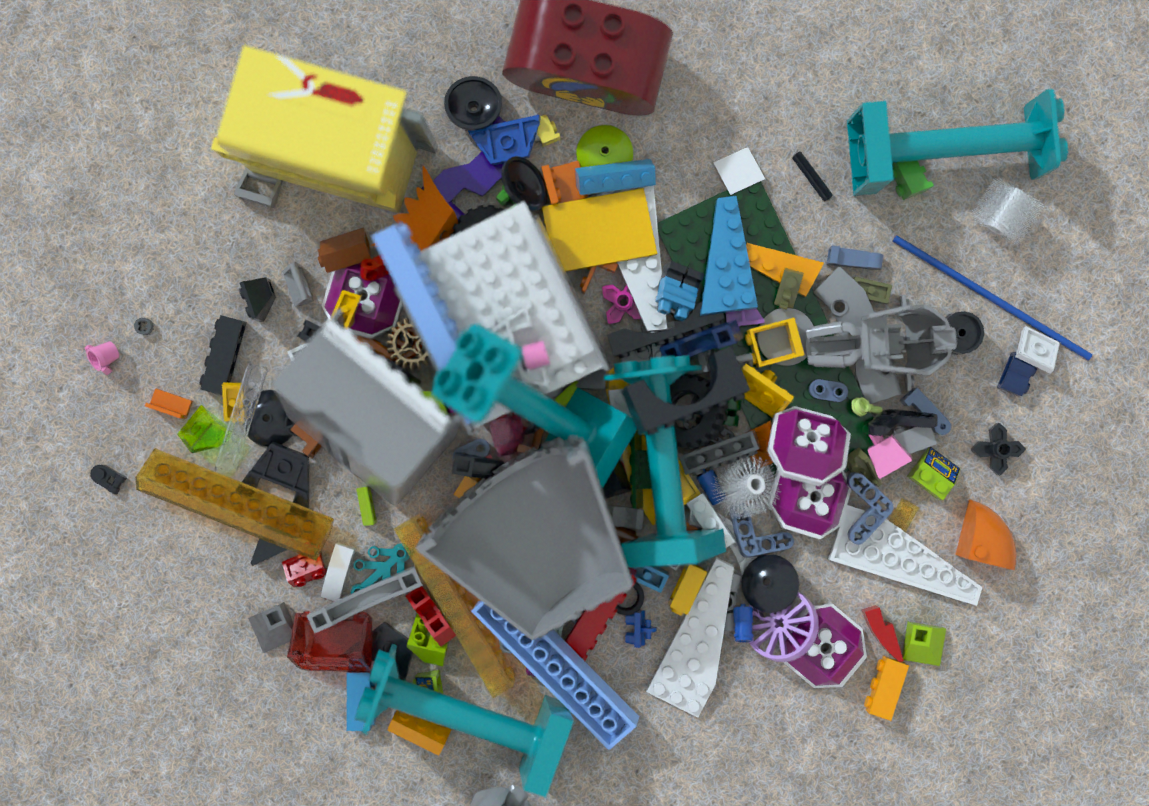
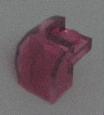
M510 414L489 421L494 448L496 447L497 457L516 453L518 445H523L525 440L521 416Z

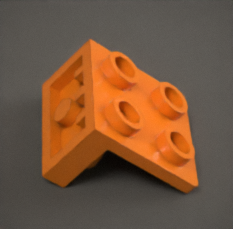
M579 161L552 168L549 165L541 166L551 205L588 198V194L580 195L576 187L575 168H581Z

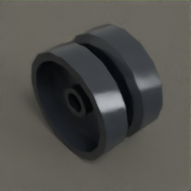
M961 311L945 316L950 327L956 330L957 346L955 349H952V355L970 353L980 346L985 333L984 326L976 315Z

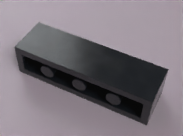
M222 315L216 320L214 326L216 330L215 336L211 338L209 345L211 348L210 355L206 357L204 363L206 370L199 382L201 385L200 390L222 395L223 382L231 383L247 322Z

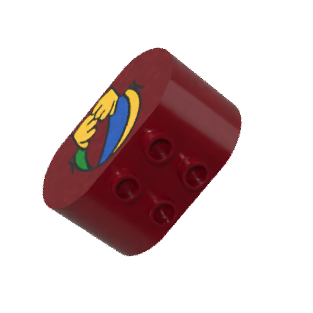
M520 0L502 75L516 86L531 92L626 115H649L655 110L673 31L664 22L645 13L594 0Z

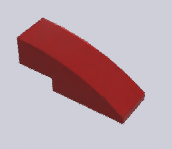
M875 605L861 609L864 619L878 643L897 661L903 662L893 624L889 621L884 623L880 607Z

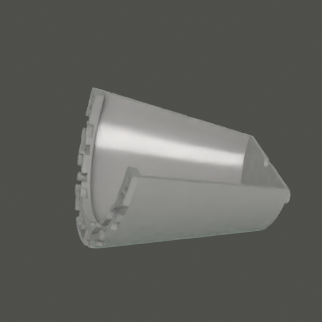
M570 435L568 440L565 441L559 437L550 442H544L541 444L542 449L536 450L533 447L492 471L494 476L489 477L487 480L485 478L481 479L476 485L463 493L464 496L458 499L460 503L454 509L449 506L429 527L432 532L429 534L425 533L416 546L419 553L531 640L537 637H544L550 630L558 629L565 622L580 617L582 610L592 611L602 602L611 601L615 595L621 592L625 593L633 586V580L588 446L581 437L578 438L575 435Z

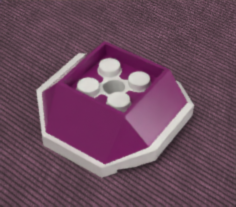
M361 263L333 271L322 303V308L328 319H330L342 290L357 295L361 293L368 294L366 300L360 301L354 315L355 322L348 329L354 335L372 340L387 331H391L392 327L396 328L403 305L395 291L397 285L391 274L373 281H366L360 277Z
M794 406L774 415L767 452L778 467L777 470L782 477L821 486L846 468L851 434L841 425L839 420L830 415Z
M776 471L777 475H775L773 484L782 485H772L773 490H771V493L773 494L769 497L768 506L771 507L770 509L782 528L816 539H822L841 526L851 493V488L847 485V477L844 471L821 486L782 477L779 471ZM814 491L816 493V499L812 502L810 500V494Z
M832 603L814 605L819 622L818 634L814 644L800 658L783 663L813 688L843 687L867 658L863 629ZM807 607L804 608L797 618L810 616ZM811 622L797 624L793 627L809 632ZM791 631L793 637L801 646L807 637ZM786 637L787 653L789 654L794 652L796 648ZM829 643V649L821 652V645Z

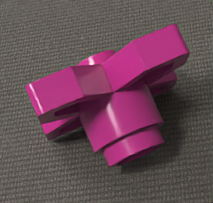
M613 284L602 287L603 298L613 303L612 307L606 312L608 324L620 323L625 312L634 320L641 319L627 285L623 291H620ZM626 299L628 301L627 305L622 306L620 304L621 300Z

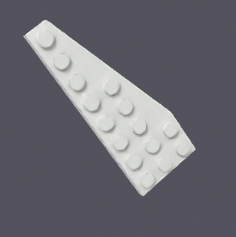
M654 185L597 193V196L644 188L657 255L616 263L629 288L647 332L666 331V314L658 312V303L655 302L656 296H658L662 269Z
M847 505L842 524L837 529L828 560L977 606L982 591L980 585L891 523L888 519H885L863 544L858 545L851 542L847 535L848 531L865 513V510ZM869 516L866 519L867 526L875 523L874 516ZM861 524L860 527L863 528L862 530L867 531L868 529L863 527V525ZM858 532L854 533L855 538L859 539L861 537Z
M718 557L715 558L688 615H685L646 692L696 717H699L716 685L734 565Z

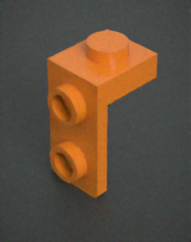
M611 263L598 267L615 274L618 264ZM597 266L587 268L590 270L588 277L584 276L579 286L582 288V293L585 294Z

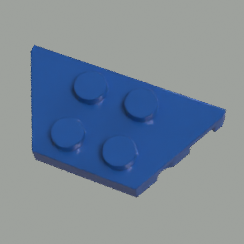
M540 115L490 125L481 130H468V133L491 165L502 164L514 156L530 157L541 117Z

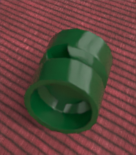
M731 399L727 401L728 410H725V415H728L727 421L724 420L722 425L738 427L740 416L737 412L741 410L742 400L734 402Z

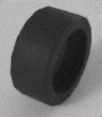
M637 581L633 586L637 592V601L628 608L617 604L615 608L618 614L632 615L642 607L644 592Z

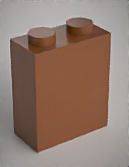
M364 227L320 241L318 261L321 268L324 267L326 272L330 273L361 263L364 259H371L370 243Z

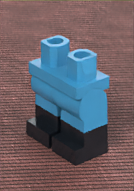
M673 261L664 265L658 288V296H656L655 300L658 303V312L667 315L670 313L671 308L675 309L674 318L684 321L689 312L695 307L694 303L697 298L700 282L703 281L704 274L691 268L687 269L686 266Z

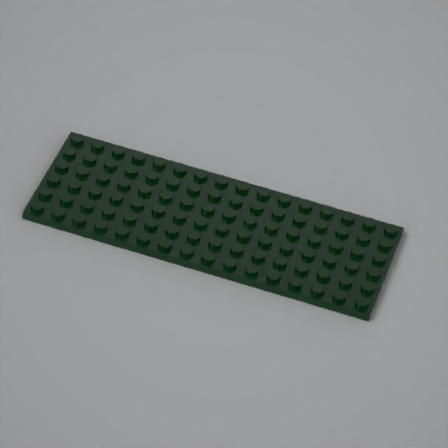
M761 181L731 195L728 190L721 192L657 223L658 234L671 261L686 266L687 269L691 268L704 274L703 281L700 282L694 310L698 303L703 301L702 296L705 287V275L714 224L713 219L718 198L737 196L746 244L750 243L796 255ZM750 268L758 305L756 309L764 319L772 311L780 309L778 305L774 304L780 284ZM812 287L806 297L797 294L793 309L804 313L810 319L813 326L828 324ZM723 313L725 319L721 321L722 324L727 323L726 313ZM760 324L739 326L743 338L735 344L720 349L715 348L713 349L716 353L731 347L735 356L752 353L751 346H747L745 335L747 330L759 327ZM710 325L703 327L704 330L711 328ZM758 347V350H759V353H760V357H761V361H766V360H768V359L761 353V351H760V349H759V347ZM808 357L800 363L790 366L770 364L756 368V365H753V368L760 374L764 370L774 372V376H777L775 384L794 396L792 402L784 410L796 406L834 417L851 434L848 454L859 447L870 458L868 448L873 446L874 443L869 437L868 424L874 418L870 412H867L864 416H858L852 410V400L861 398L863 395L849 366L845 368L815 367L808 364ZM818 379L839 382L847 387L848 395L841 402L815 399L809 394L808 388L812 381ZM820 385L816 387L817 392H822ZM839 388L835 391L836 395H841V390ZM745 398L741 399V409L751 429L769 421L772 423L773 418ZM771 463L769 467L775 478L774 475H776L778 467L775 463ZM846 465V468L844 469V472L849 471L847 465Z

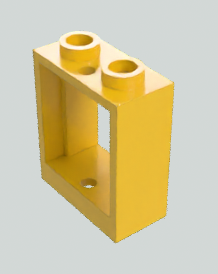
M795 317L747 330L745 340L747 346H751L753 365L755 364L756 368L804 356ZM785 326L792 354L761 361L754 334Z
M686 564L668 601L672 612L680 616L683 613L688 615L706 577L707 571L696 564Z

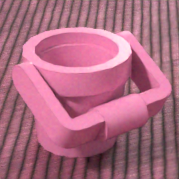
M111 341L97 346L87 345L84 348L89 362L97 371H102L106 375L113 371L109 364L119 358V352Z

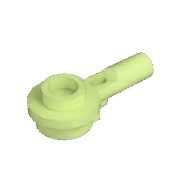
M863 397L852 400V410L858 416H864L867 412L876 414L882 412V407L870 404Z

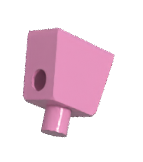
M869 435L874 445L868 448V453L879 479L912 461V456L893 435L885 439L883 436Z

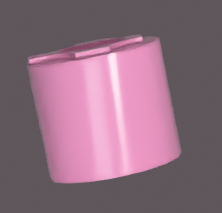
M544 341L522 346L527 369L532 370L550 364Z

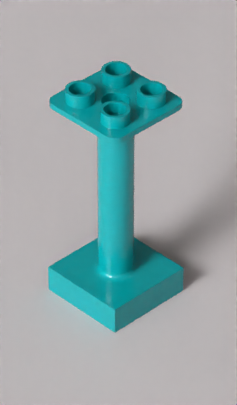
M1046 89L1025 104V122L889 133L887 101L863 102L847 120L853 196L877 194L893 181L892 162L1028 151L1030 179L1037 180L1058 169L1061 162L1066 161L1068 156L1067 140L1059 138L1058 123L1062 122L1064 118L1063 100L1055 97L1053 89Z
M475 323L469 326L459 336L456 349L446 366L437 373L432 390L433 396L478 424L487 418L494 404L498 403L549 432L545 442H550L559 437L565 441L568 440L570 435H575L578 438L581 437L588 446L601 488H603L637 430L632 417L578 387L566 407L562 406L512 375L523 356V351L519 346Z
M689 355L651 358L649 361L614 363L615 374L605 375L603 378L604 381L623 380L629 384L644 380L648 388L658 398L672 404L670 384L685 372L702 370V365L690 366ZM664 426L658 428L659 432L647 436L645 433L657 533L621 543L628 568L697 564L726 552L724 528L687 531L674 426L665 429Z
M392 644L389 653L378 650L369 678L370 682L377 684L376 689L364 688L355 716V720L364 722L362 734L367 735L371 722L389 707L523 753L519 764L523 790L546 798L574 722L570 711L558 699L545 695L535 723L532 725L401 680L398 676L395 660L397 645Z

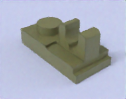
M788 268L784 269L774 302L775 305L786 310L787 308L793 309L804 273Z
M854 277V280L865 290L869 301L883 304L889 303L892 290L891 284Z

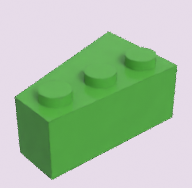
M918 160L892 162L893 179L895 178L897 183L896 192L899 197L902 196L903 200L924 193L934 186L932 181H927L924 175L926 169L924 166L920 167Z

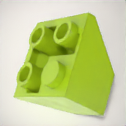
M416 614L407 647L423 662L443 667L449 641L440 647L425 627L420 616ZM447 621L451 628H453L454 622Z
M907 621L902 652L903 660L940 666L946 628Z

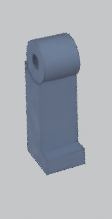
M832 245L828 249L826 265L882 270L884 255Z
M912 388L900 400L904 406L912 405L918 412L937 414L938 425L932 428L935 434L946 435L950 432L951 423L918 388Z

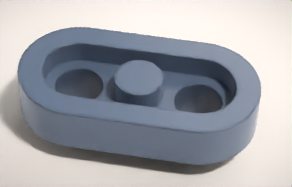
M818 379L812 381L808 388L809 394L815 399L841 402L848 395L847 387L839 382ZM818 385L822 387L821 393L816 390ZM838 388L841 390L840 396L835 393Z
M476 439L457 448L453 453V460L455 452L485 457L490 451V445L484 439ZM478 445L484 446V450L482 452H479L477 450Z

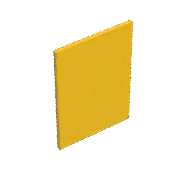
M644 188L542 207L546 232L566 272L657 255Z

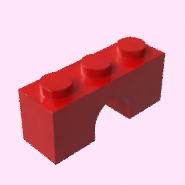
M423 586L405 595L440 647L457 636Z

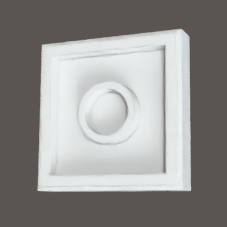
M1025 326L1021 332L1016 357L1051 374L1055 368L1060 342Z

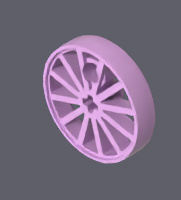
M798 592L797 597L802 602L790 611V605L780 612L770 613L769 617L765 618L763 616L764 612L759 610L755 612L756 609L752 607L753 616L765 622V624L753 625L752 632L768 629L759 638L754 640L753 637V641L749 642L757 653L775 662H789L800 658L812 647L818 634L819 622L815 607L806 596ZM807 607L810 616L795 618L799 612ZM781 622L784 624L783 628L779 625ZM811 622L809 632L793 627L797 624ZM791 631L807 637L801 646L793 637ZM772 636L767 650L764 652L759 646ZM786 637L796 648L794 652L789 654L787 653ZM779 640L781 655H773L774 648Z

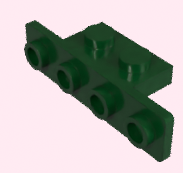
M636 431L629 442L631 446L629 463L632 466V474L630 475L632 494L630 502L633 509L643 508V489H652L648 452L647 450H642V435H639L638 431Z

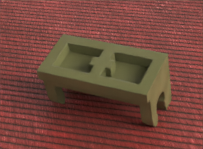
M859 447L848 454L846 465L850 473L858 472L871 483H874L875 486L879 487L882 485L870 458ZM854 478V481L858 486L860 485L861 487H864V485H862L858 481L859 478Z

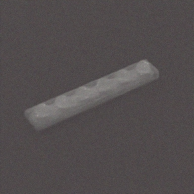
M247 364L214 468L216 473L235 475L267 376V367Z

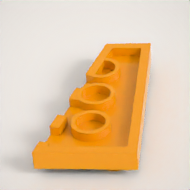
M746 244L750 268L779 284L785 268L804 273L798 294L803 297L807 296L824 262L754 244Z

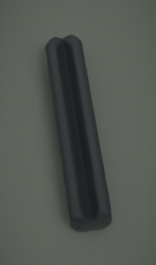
M797 152L792 157L793 161L824 202L829 200L833 194L802 152Z

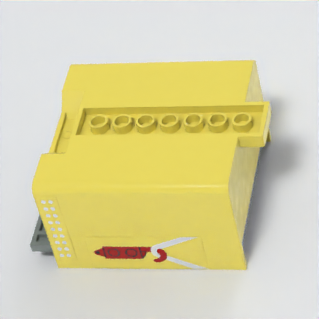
M243 45L217 138H214L211 150L222 158L240 162L254 173L400 213L418 149L436 153L438 145L423 114L402 109L407 91Z

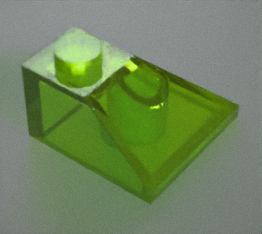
M200 405L177 435L191 453L220 447L228 439L231 431L226 424L203 405Z

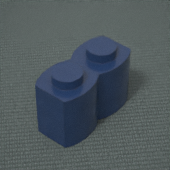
M1011 352L997 388L1016 396H1023L1030 388L1029 379L1035 375L1037 367L1017 358V352Z

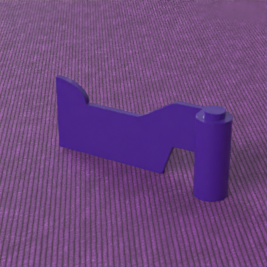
M499 116L493 125L505 121ZM481 151L470 163L443 170L433 182L446 202L454 210L458 219L462 214L465 215V213L452 200L463 189L483 197L502 178L501 174L504 163L491 165Z

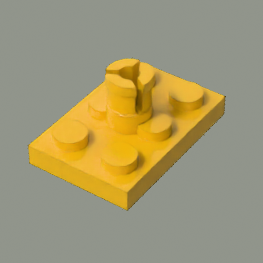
M746 363L741 368L750 388V391L744 394L745 399L773 418L776 413L782 412L792 402L794 396L775 384L777 376H774V372L764 370L760 374L755 368L750 367Z

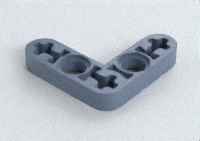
M852 472L847 477V485L870 506L853 524L847 534L851 542L860 545L892 513L894 506L865 476L858 472ZM854 478H857V479L859 478L858 481H859L862 485H864V487L861 488V487L858 486L857 484H854L853 479H854ZM868 489H873L875 492L872 499H867L865 496ZM879 500L886 504L887 509H881L882 507L876 501ZM869 516H874L875 523L867 526L866 519ZM861 524L863 525V527H865V528L868 529V530H867V531L862 530L863 528L860 527ZM855 532L860 534L861 537L859 539L855 538Z
M731 507L730 517L738 549L743 557L750 558L785 551L793 546L794 538L788 532L756 537L751 516L747 515L745 517V513L740 519L742 520L745 517L746 520L738 523L737 520H739L741 515L735 513ZM740 525L747 526V535H743L740 533ZM750 537V539L747 540V542H746V540H745V541H742V539H746V538ZM783 537L785 540H788L786 545L784 543L776 545V542L783 539ZM763 540L770 542V550H765L762 547ZM747 544L749 547L752 546V550L750 551V553L748 550L744 549V547H746Z

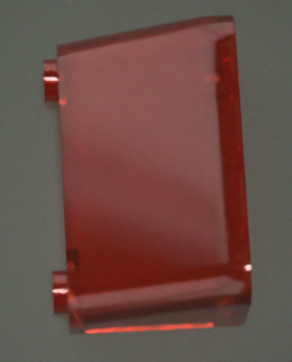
M310 611L295 613L287 658L297 668L306 671H371L372 617L368 613L359 612L353 616L352 620L344 619L317 633H314L307 618Z

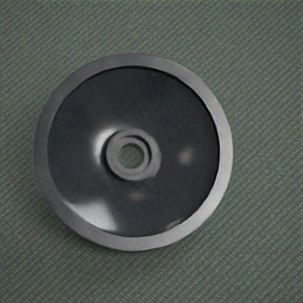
M469 76L457 80L449 87L445 95L444 107L448 118L456 126L465 130H481L493 124L499 117L502 109V98L498 88L491 81L482 77ZM476 107L477 110L471 111V108Z
M514 156L505 161L501 175L503 187L509 198L516 205L525 201L529 211L541 209L546 204L548 193L545 180L540 171L533 163L520 156Z
M263 390L248 399L245 403L242 427L250 440L258 445L269 447L272 442L282 445L293 436L285 430L284 420L286 412L275 390ZM265 415L270 416V420L268 422L264 420ZM289 418L286 421V426L292 423Z
M773 554L762 555L751 561L744 570L741 580L742 592L747 602L755 609L765 613H776L788 608L796 599L800 584L795 567L785 558ZM770 579V584L766 586L764 581Z

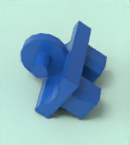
M639 610L632 615L625 616L626 625H634V632H626L625 642L634 644V648H641V646L645 645V639H651V632H656L657 627L651 626L650 619L645 620V610Z

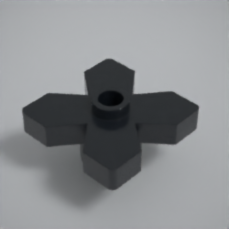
M995 423L989 429L990 442L978 441L971 448V451L977 457L990 456L989 468L996 475L1000 476L1008 469L1007 458L1009 456L1019 457L1026 448L1019 441L1008 442L1006 440L1007 429L1001 423Z

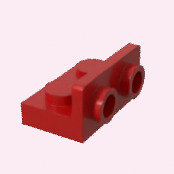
M318 547L282 561L287 582L294 588L302 587L312 580H319L327 573V568L324 566Z

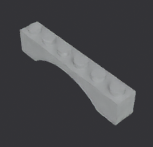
M412 566L311 611L307 618L314 633H317L367 608L422 586L424 584L423 577L418 566Z

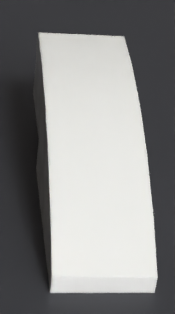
M341 543L335 544L321 597L332 601L341 599L356 548Z

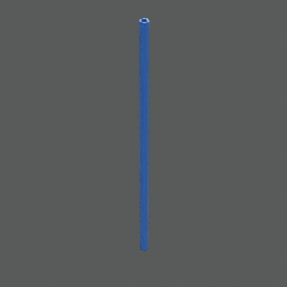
M896 235L892 242L1048 337L1060 342V344L1086 360L1091 359L1093 354L901 237Z

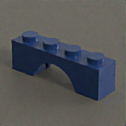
M735 319L668 342L660 347V351L663 357L687 355L692 357L707 350L720 349L735 344L743 336Z

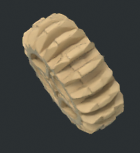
M405 318V325L402 326L400 322H397L399 329L397 330L395 327H392L391 330L395 334L387 335L393 339L392 341H386L387 345H392V348L387 349V352H394L390 358L393 360L398 357L396 364L399 365L403 361L402 367L404 369L407 367V364H410L411 370L414 369V364H417L418 369H421L420 362L427 366L428 362L426 359L429 356L427 352L425 354L421 352L419 336H411L408 333L407 329L414 328L412 322L408 324V320ZM402 333L405 337V344L398 350L397 340ZM407 336H409L410 339H413V341L415 339L418 340V342H416V348L418 349V352L415 350V348L413 349L412 346L411 348H408V345L410 343ZM408 351H413L419 358L411 360L401 355Z

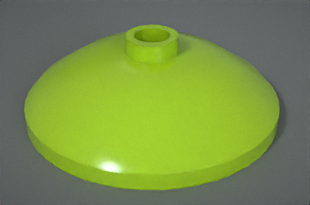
M598 125L586 131L580 138L576 150L577 161H579L581 168L632 161L633 146L629 137L621 129L611 125ZM607 148L609 152L604 154L601 150Z

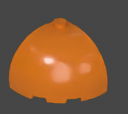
M969 499L955 555L1015 570L1016 546L1008 526L992 509Z

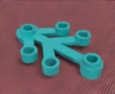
M404 543L395 545L393 549L371 546L368 549V555L371 558H376L378 555L392 557L386 562L357 559L353 564L355 570H377L362 584H355L351 588V594L355 592V589L361 590L372 585L381 576L382 580L390 577L391 567L396 562L397 573L403 571L405 561L411 556L409 546ZM371 549H376L377 555H372ZM398 550H403L404 556H399ZM358 561L363 563L362 568L356 566Z

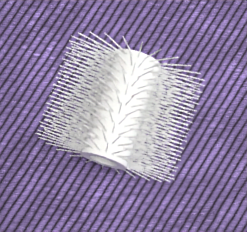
M1005 183L1003 186L1000 185L1001 187L997 189V192L994 191V194H996L993 196L994 198H990L991 200L987 202V205L984 204L987 210L985 212L980 211L981 215L980 217L977 215L976 219H978L977 221H982V223L984 222L983 225H986L985 227L992 232L1011 239L1012 236L1010 235L1012 232L1014 234L1013 238L1018 236V230H1021L1019 228L1025 225L1023 221L1029 218L1028 216L1032 214L1030 210L1036 204L1033 203L1034 200L1031 202L1032 199L1028 197L1030 195L1018 189V186L1017 188L1014 186L1009 188Z
M755 456L752 459L754 468L749 462V468H747L743 461H741L742 463L738 464L737 462L732 466L733 470L727 469L730 471L728 472L729 474H727L724 468V477L726 476V478L722 480L725 482L721 485L725 486L714 489L726 490L722 493L729 495L721 499L725 498L726 502L731 500L732 502L728 503L726 507L729 505V509L732 507V510L740 511L741 518L745 514L744 510L748 512L745 516L747 517L750 511H752V514L755 512L758 514L762 509L763 511L766 509L764 505L766 502L765 498L773 494L771 493L772 491L768 492L773 489L765 486L782 485L772 484L774 482L765 483L768 481L764 480L771 477L767 478L766 474H761L764 468L759 473L761 465L759 463L757 465Z

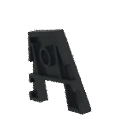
M272 442L243 481L237 486V489L254 495L260 478L296 491L290 510L307 516L309 513V457L304 453Z
M383 622L341 654L337 660L349 669H352L362 653L372 661H375L378 650L389 653L391 645L394 644L397 645L395 660L399 679L406 681L413 652L407 647L409 638L388 623Z

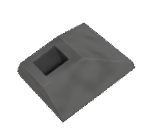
M284 602L248 618L263 653L299 638Z

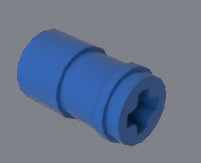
M705 468L702 469L703 473L696 478L712 506L722 500L724 501L721 498L725 497L726 495L723 494L726 493H722L724 492L723 490H714L721 487L718 484L719 480L713 469L708 471Z
M741 604V607L733 608L735 642L749 643L753 641L754 637L752 634L753 608Z

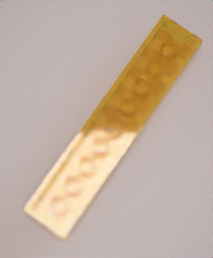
M154 448L136 475V490L316 561L332 531L334 518Z
M416 515L394 528V531L492 698H495L514 686L516 673L511 666L508 667L506 665V656L501 649L498 650L496 648V639L491 632L488 634L486 626L471 612L475 603L472 599L468 600L466 588L417 551L416 546L425 533L429 534L426 528L428 523L425 518Z

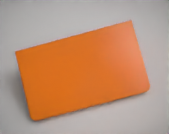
M155 388L151 402L145 403V407L180 419H187L193 401Z

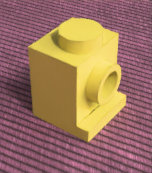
M547 115L540 116L541 120L537 134L542 146L545 147L559 141L560 135L559 133L555 134L557 128L554 121L550 122Z

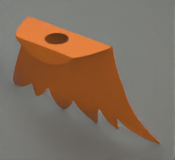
M424 165L422 167L424 190L416 187L419 200L405 197L404 201L409 214L393 215V219L397 223L402 221L403 225L406 224L411 232L409 237L413 244H417L420 252L450 238L454 231V224H458L454 210L439 192ZM376 243L371 244V246L377 247Z

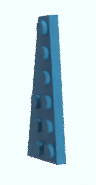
M737 196L718 198L713 219L714 224L710 240L711 245L708 254L700 316L750 310L758 307Z

